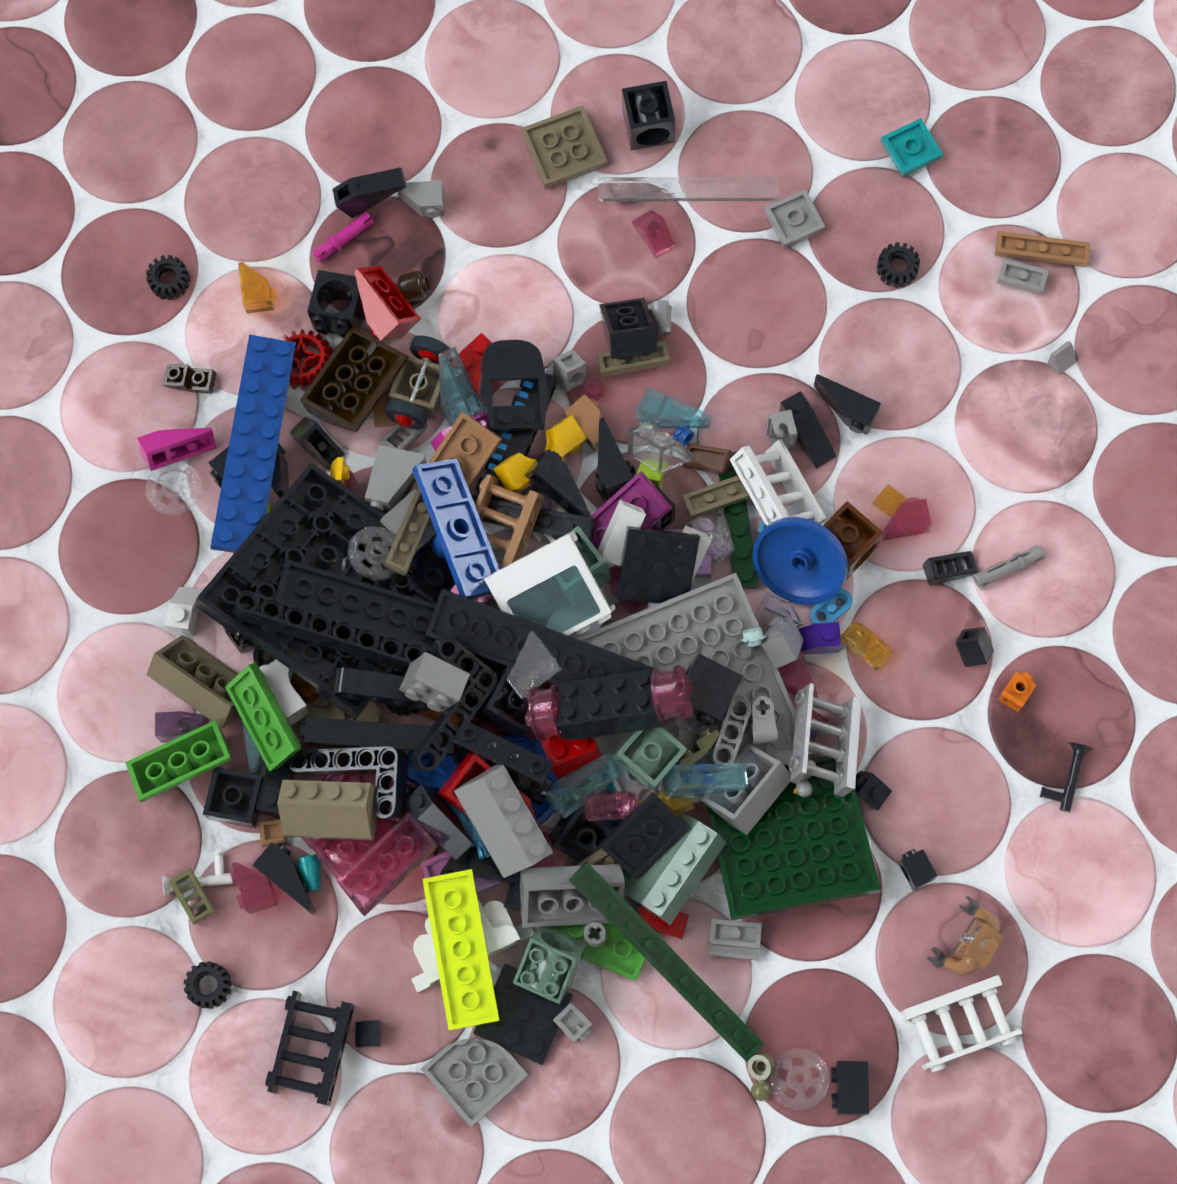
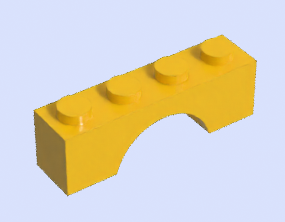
M572 415L561 419L545 431L547 441L545 451L549 449L558 453L562 461H564L563 456L568 452L573 454L582 448L580 443L587 438ZM519 452L505 459L494 467L493 470L507 490L521 492L530 486L528 482L530 480L524 475L536 459L528 458Z

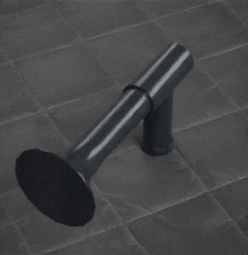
M1068 742L1073 749V759L1064 792L1061 793L1042 787L1039 795L1040 798L1044 797L1061 802L1059 810L1068 813L1071 811L1083 758L1088 751L1094 750L1090 746L1074 742Z

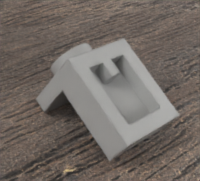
M572 1002L553 1019L573 1043L577 1040L582 1043L592 1033L589 1029L592 1023Z

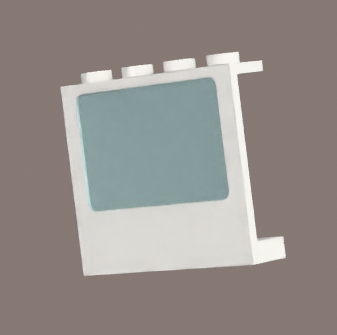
M574 530L484 579L502 611L566 635H570L575 631L579 635L591 628L589 624L598 621L599 624L605 622L612 617L610 613L616 608L614 604L608 605L577 548L575 541L578 538Z

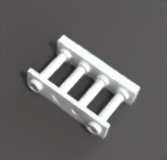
M782 439L777 440L765 454L754 455L750 446H744L729 459L766 526L775 520L785 517L805 518L819 524L827 519ZM771 462L776 474L766 476L760 464ZM782 482L788 493L777 496L771 484ZM793 502L799 514L789 516L782 504Z
M999 975L904 1009L901 1012L904 1022L911 1020L912 1024H916L930 1062L922 1065L923 1070L930 1068L933 1073L946 1068L945 1062L999 1042H1002L1003 1046L1017 1042L1016 1036L1022 1034V1031L1018 1029L1011 1032L996 996V993H998L996 988L1002 985ZM981 993L983 998H987L1001 1036L988 1041L972 1004L974 1001L973 996ZM957 1002L960 1006H963L978 1043L966 1049H963L949 1014V1005ZM935 1011L936 1015L940 1016L954 1052L942 1058L938 1055L925 1019H927L925 1014Z

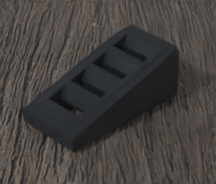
M972 551L931 557L923 563V570L929 586L979 573ZM962 559H964L967 567L966 570H964L961 562ZM952 562H955L957 571H955ZM943 564H945L948 573H945Z

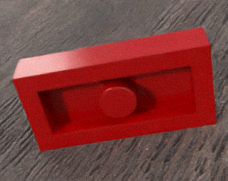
M639 906L638 909L640 917L655 932L682 940L689 918L688 914L679 912L671 925H668L643 907Z

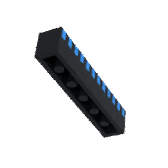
M545 373L548 387L547 411L557 387V380L555 376ZM538 379L521 380L520 393L514 396L511 406L539 405ZM538 430L503 431L502 435L499 436L502 438V441L496 448L493 457H490L485 465L487 471L484 478H486L487 474L498 478L493 468L514 454L520 452L527 457ZM480 477V478H479L478 483H477V486H476V490L478 491V495L480 494V492H479V486H480L481 481L484 479L483 477ZM498 478L496 485L505 488L500 479ZM496 495L491 497L494 500L509 502V500Z

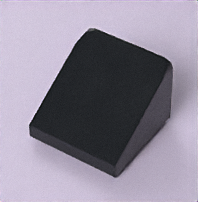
M380 1020L356 1022V1048L381 1047Z

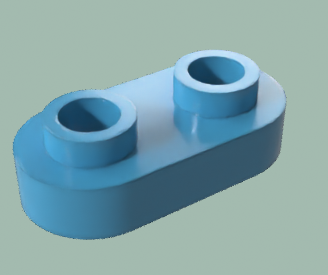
M840 589L831 599L816 604L810 612L811 624L836 622L850 610L853 602L851 594L845 589ZM840 599L844 602V605L838 606L835 601ZM823 614L826 620L820 621L817 616Z

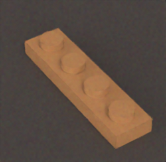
M998 231L994 256L1087 267L1090 243Z

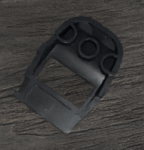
M500 340L493 342L485 349L480 361L479 392H481L484 414H487L489 421L487 428L492 432L544 430L548 387L541 352L534 344L524 340ZM538 379L539 405L493 406L491 381Z

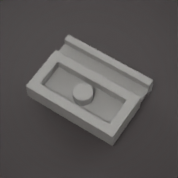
M712 918L708 956L759 961L762 923Z

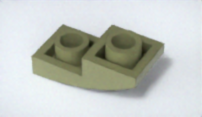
M708 728L696 735L698 740L693 742V745L697 752L694 753L693 749L680 757L681 761L676 763L680 772L692 766L708 752L720 734L718 729L711 732Z

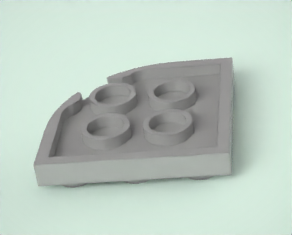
M463 1039L454 1042L441 1050L421 1068L424 1074L471 1128L529 1076L507 1050L494 1042L483 1039Z

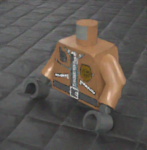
M969 896L965 898L970 901V904L965 908L961 905L959 906L968 915H975V917L971 920L951 954L946 958L939 948L934 947L931 950L937 956L934 958L927 957L934 967L940 968L944 965L946 969L962 975H968L975 970L986 968L1004 940V937L999 934V919L983 907H980Z

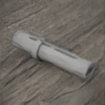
M1036 545L1025 552H1017L1013 554V557L974 574L973 578L977 587L980 589L1013 572L1023 571L1030 564L1045 559L1043 550L1039 545Z

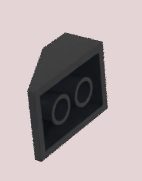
M645 298L599 304L608 349L612 359L624 360L630 356H648L658 352L656 326Z
M575 796L548 836L552 847L581 862L600 850L599 843L619 824L593 805Z

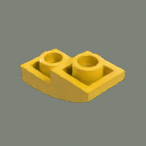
M338 457L331 464L330 476L345 486V480H349L350 467L346 465L343 457Z

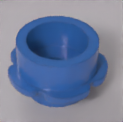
M689 425L685 427L679 426L675 430L673 438H675L674 443L676 445L686 447L692 440L694 432L690 430Z

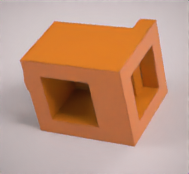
M1015 672L997 700L1019 713L1037 684L1033 683L1034 678L1030 674ZM1016 685L1024 688V691H1018Z

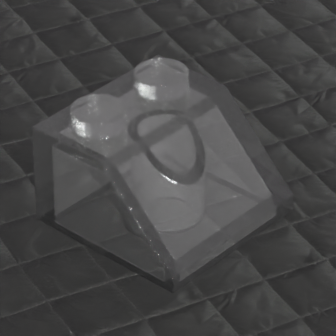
M648 422L631 428L629 431L628 454L658 473L694 460L695 455L682 443Z

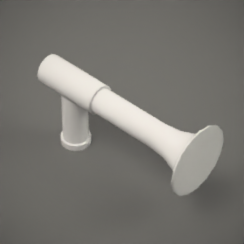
M224 852L213 853L215 875L198 877L197 879L201 886L233 884V874L224 873ZM163 873V892L166 899L167 895L174 890L169 882L171 879L167 878ZM189 878L178 884V887L181 889L191 883L192 880Z

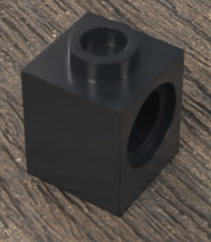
M912 849L902 855L903 859L898 865L912 891L935 880L937 874L923 849L918 852Z

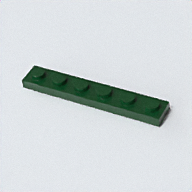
M731 462L726 475L718 473L719 482L738 476ZM743 500L724 507L723 512L732 574L736 573L743 590L757 589L759 584L753 563V542L747 501Z

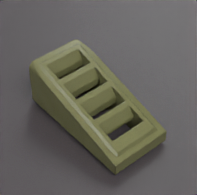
M191 868L169 880L192 924L195 925L216 913ZM189 878L192 880L191 883L181 889L178 887V884ZM193 887L197 889L196 892L184 897L183 893ZM198 896L202 898V900L192 906L188 904L189 901ZM205 904L207 909L195 915L193 911Z

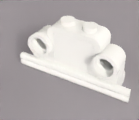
M478 900L488 958L533 936L534 932L531 927H522V924L514 927L508 909L504 908V904L501 902L490 901L483 907ZM429 917L425 921V928L428 934L420 935L413 945L414 953L424 972L411 979L417 993L440 982Z

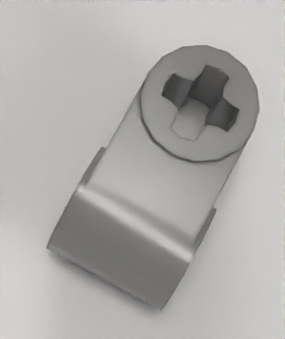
M754 697L749 702L751 705L749 733L752 745L777 742L778 730L773 702L768 697ZM760 701L761 704L766 705V709L762 710V714L761 711L756 710V706L760 705Z

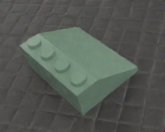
M679 810L675 811V813L688 824L689 828L637 879H634L625 869L622 870L625 880L624 895L668 925H671L727 843L717 832Z

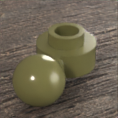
M758 1053L748 1061V1071L756 1079V1082L751 1087V1094L756 1100L765 1101L771 1095V1087L766 1082V1079L773 1075L775 1063L770 1055ZM761 1061L765 1063L766 1069L762 1068Z

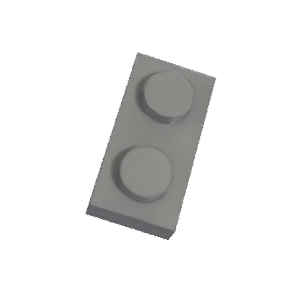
M1004 259L997 283L1042 295L1049 270Z

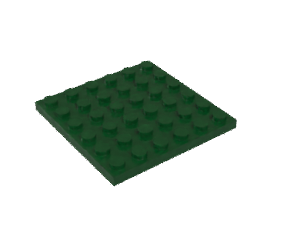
M826 756L811 759L816 763L817 767L836 772L835 759ZM812 776L807 780L813 786L812 794L808 797H801L793 793L797 784L789 782L747 835L728 824L707 806L711 829L727 842L717 857L731 921L880 893L881 889L855 789L844 797L834 795L835 785L832 781Z

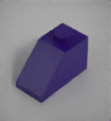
M839 622L815 623L798 629L804 639L799 655L839 653L841 648Z

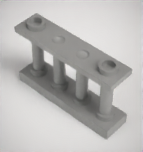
M809 683L799 690L795 697L797 709L793 754L789 764V770L791 771L790 781L796 782L806 774L832 781L835 785L834 795L844 797L855 789L861 700L852 697L844 704L837 705L813 697L814 684ZM812 707L838 715L840 718L839 727L811 719ZM810 729L835 736L838 740V748L834 749L809 741ZM808 751L835 759L836 772L808 764Z

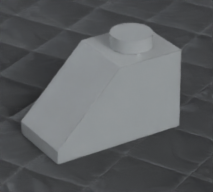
M442 180L406 183L404 189L398 191L399 198L422 217L436 218L440 215H445Z

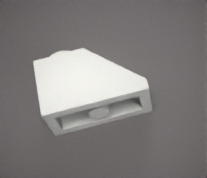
M185 587L178 588L169 602L164 625L170 633L194 637L199 609L194 605L196 598L203 590Z

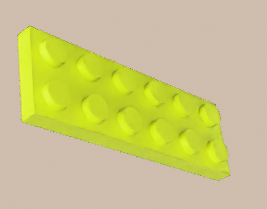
M470 869L422 879L448 1030L452 1031L500 1021L473 870Z

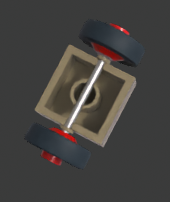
M419 335L413 338L410 345V352L416 358L408 356L409 359L395 377L388 395L390 401L385 410V415L391 421L410 429H422L427 422V418L436 419L451 379L449 369L445 367L452 355L450 347L435 338Z

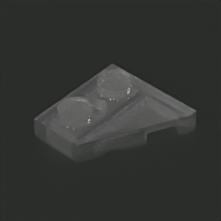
M723 508L706 513L688 523V527L706 533L710 537L711 542L706 554L714 564L729 557L735 551Z
M534 631L529 633L526 643L507 678V681L521 700L562 670Z

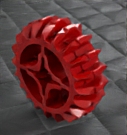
M301 328L300 334L296 335V332L292 330V336L284 335L283 339L284 341L296 343L292 368H297L299 374L291 372L289 385L291 384L294 390L300 385L301 390L305 391L306 385H311L331 354H333V350L329 346L328 340L323 339L320 333L315 335L310 330L305 334V331ZM307 346L317 349L320 353L315 354V352L308 351ZM304 355H305L306 359H305V361L302 362V366H301L300 361H301L302 358H304Z

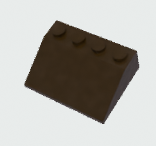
M352 326L301 397L300 402L308 413L324 422L357 433L409 357Z

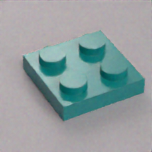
M921 118L881 137L882 145L902 177L943 157L942 151Z

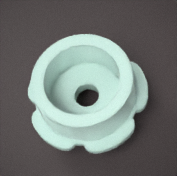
M752 628L742 632L743 639L741 640L744 643L747 642V646H757L762 644V640L766 636L763 634L762 628Z

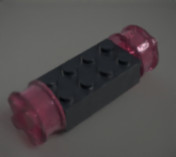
M675 665L673 670L667 671L652 668L552 684L549 689L540 690L538 687H532L531 690L527 691L529 712H526V723L528 727H532L536 739L540 742H544L547 737L558 736L560 739L571 741L660 728L669 719L681 718L683 721H687L689 717H693V707L690 702V695H693V686L691 680L686 679L684 667Z

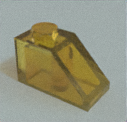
M238 263L242 301L246 313L274 310L273 301H277L275 287L271 288L268 279L245 263Z

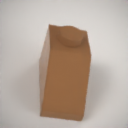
M584 394L564 411V418L570 415L574 417L587 438L585 442L594 452H597L601 407L595 399H589Z

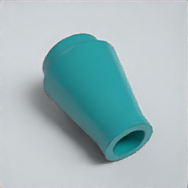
M314 854L298 858L299 864L297 867L306 885L307 892L322 889L321 859L318 860V855Z

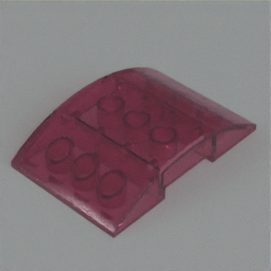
M350 757L346 760V766L350 762ZM376 773L326 775L321 781L371 783L376 787ZM392 804L388 808V814L392 811ZM407 804L405 815L398 822L388 821L378 816L373 841L301 837L337 879L336 882L363 916H366L439 847L433 836L416 820Z

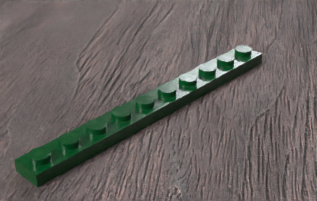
M585 862L568 879L744 1061L747 1062L764 1045L756 1034L588 862Z

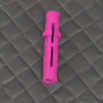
M364 212L336 235L329 236L325 243L312 251L313 256H318L315 259L322 263L323 260L334 252L338 253L341 251L342 246L374 224L373 219H368L371 216Z

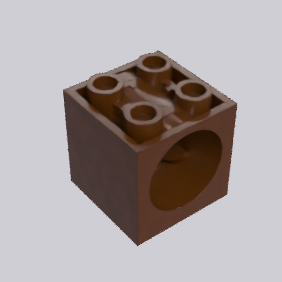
M848 501L823 525L836 536L845 550L848 560L846 580L879 547L883 531Z

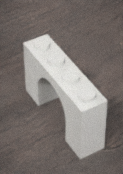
M622 500L619 501L597 550L606 561V564L614 567L615 564L621 565L627 526L641 527L646 516L642 508ZM685 525L682 533L698 534L700 536L693 574L694 580L711 539L706 533Z
M278 660L273 661L269 665L259 667L289 725L291 726L307 716L306 704L290 683L294 672Z

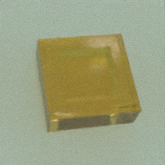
M887 484L873 501V505L892 518L907 498Z

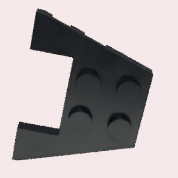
M473 846L459 861L450 856L440 875L472 869L474 877L507 882L508 887L504 908L521 912L520 871L503 878L491 856L486 858L484 855V859H479L476 846Z

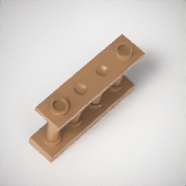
M487 474L486 478L480 483V494L475 504L481 522L484 517L513 527L514 530L512 538L508 541L486 533L490 545L501 548L506 553L503 562L498 563L499 569H502L522 558L545 496L532 490L524 496L496 485L498 478ZM492 495L520 504L523 508L520 517L514 518L488 508Z

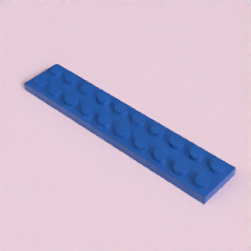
M249 334L210 549L235 553L266 516L295 342Z

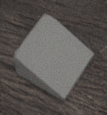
M1067 341L1051 353L1048 364L1058 375L1062 374L1076 362L1072 343Z

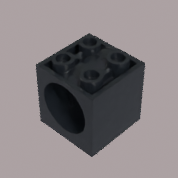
M667 81L623 88L622 112L631 151L675 143V117Z
M318 270L307 310L316 332L323 335H328L329 333L338 334L344 338L352 326L361 330L365 313L356 276ZM343 299L351 302L348 308L342 312L329 313L325 311L327 306L333 301Z
M698 653L686 670L671 703L675 704L674 708L684 714L691 712L697 716V721L707 726H710V724L715 725L722 720L743 676Z

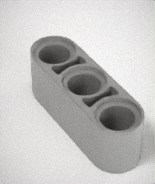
M739 697L732 700L722 718L718 730L720 734L713 744L710 753L711 763L717 768H725L731 765L736 758L751 713V705L745 698ZM735 703H739L744 707V714L742 716H737L733 712V705ZM728 726L736 730V737L733 740L725 736V729ZM719 750H724L728 753L729 757L726 763H721L717 759V752Z

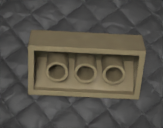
M183 635L154 653L146 675L156 683L169 690L176 697L210 720H216L217 724L222 728L239 715L225 688L238 675L237 672Z
M282 780L277 805L283 835L285 837L373 841L378 816L375 813L376 787L371 783Z

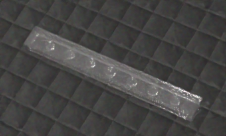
M598 177V202L779 201L780 198L779 177Z

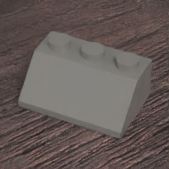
M747 743L736 756L734 762L727 767L701 800L728 824L747 835L789 784L791 774L780 761Z

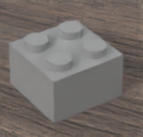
M425 652L409 665L399 690L404 692L405 696L409 699L420 700L426 703L428 708L437 712H443L460 700L470 674Z

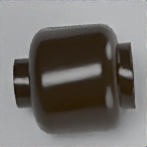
M419 271L400 275L398 284H395L409 303L426 299L427 293H430L428 277Z

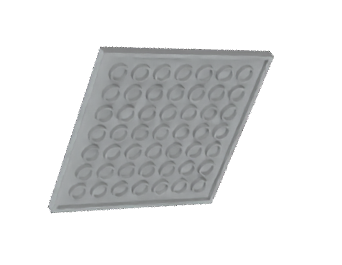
M736 573L577 637V639L674 675L663 705V728L687 748L686 752L693 749L694 753L697 752L693 745V742L698 740L697 734L708 728L711 732L719 730L721 724L720 721L715 725L710 724V726H707L697 721L695 714L688 712V714L681 713L674 708L675 704L671 703L692 659L700 653L743 676L732 700L741 697L750 702L754 697L764 696L770 698L773 702L778 741L752 745L749 733L750 722L748 719L737 755L749 743L777 759L783 765H787V761L792 757L796 711L778 669H775L762 645L747 646V642L744 643L741 640L743 639L742 632L744 630L760 627ZM760 701V705L756 706V710L761 711L762 714V710L766 709V705L761 704ZM735 703L733 705V712L737 716H742L744 714V707L739 703ZM730 726L726 727L725 736L728 739H735L736 730ZM633 732L594 737L626 817L652 792L675 812L701 801L713 786L711 784L692 794L675 763L657 786L649 790L612 758ZM711 747L693 765L704 760L716 782L727 767L717 768L711 763ZM719 750L717 752V759L721 763H726L729 757L728 753L724 750Z

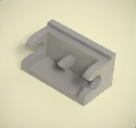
M791 410L769 414L765 432L766 436L769 435L771 446L777 440L782 439L788 451L794 450L797 430Z

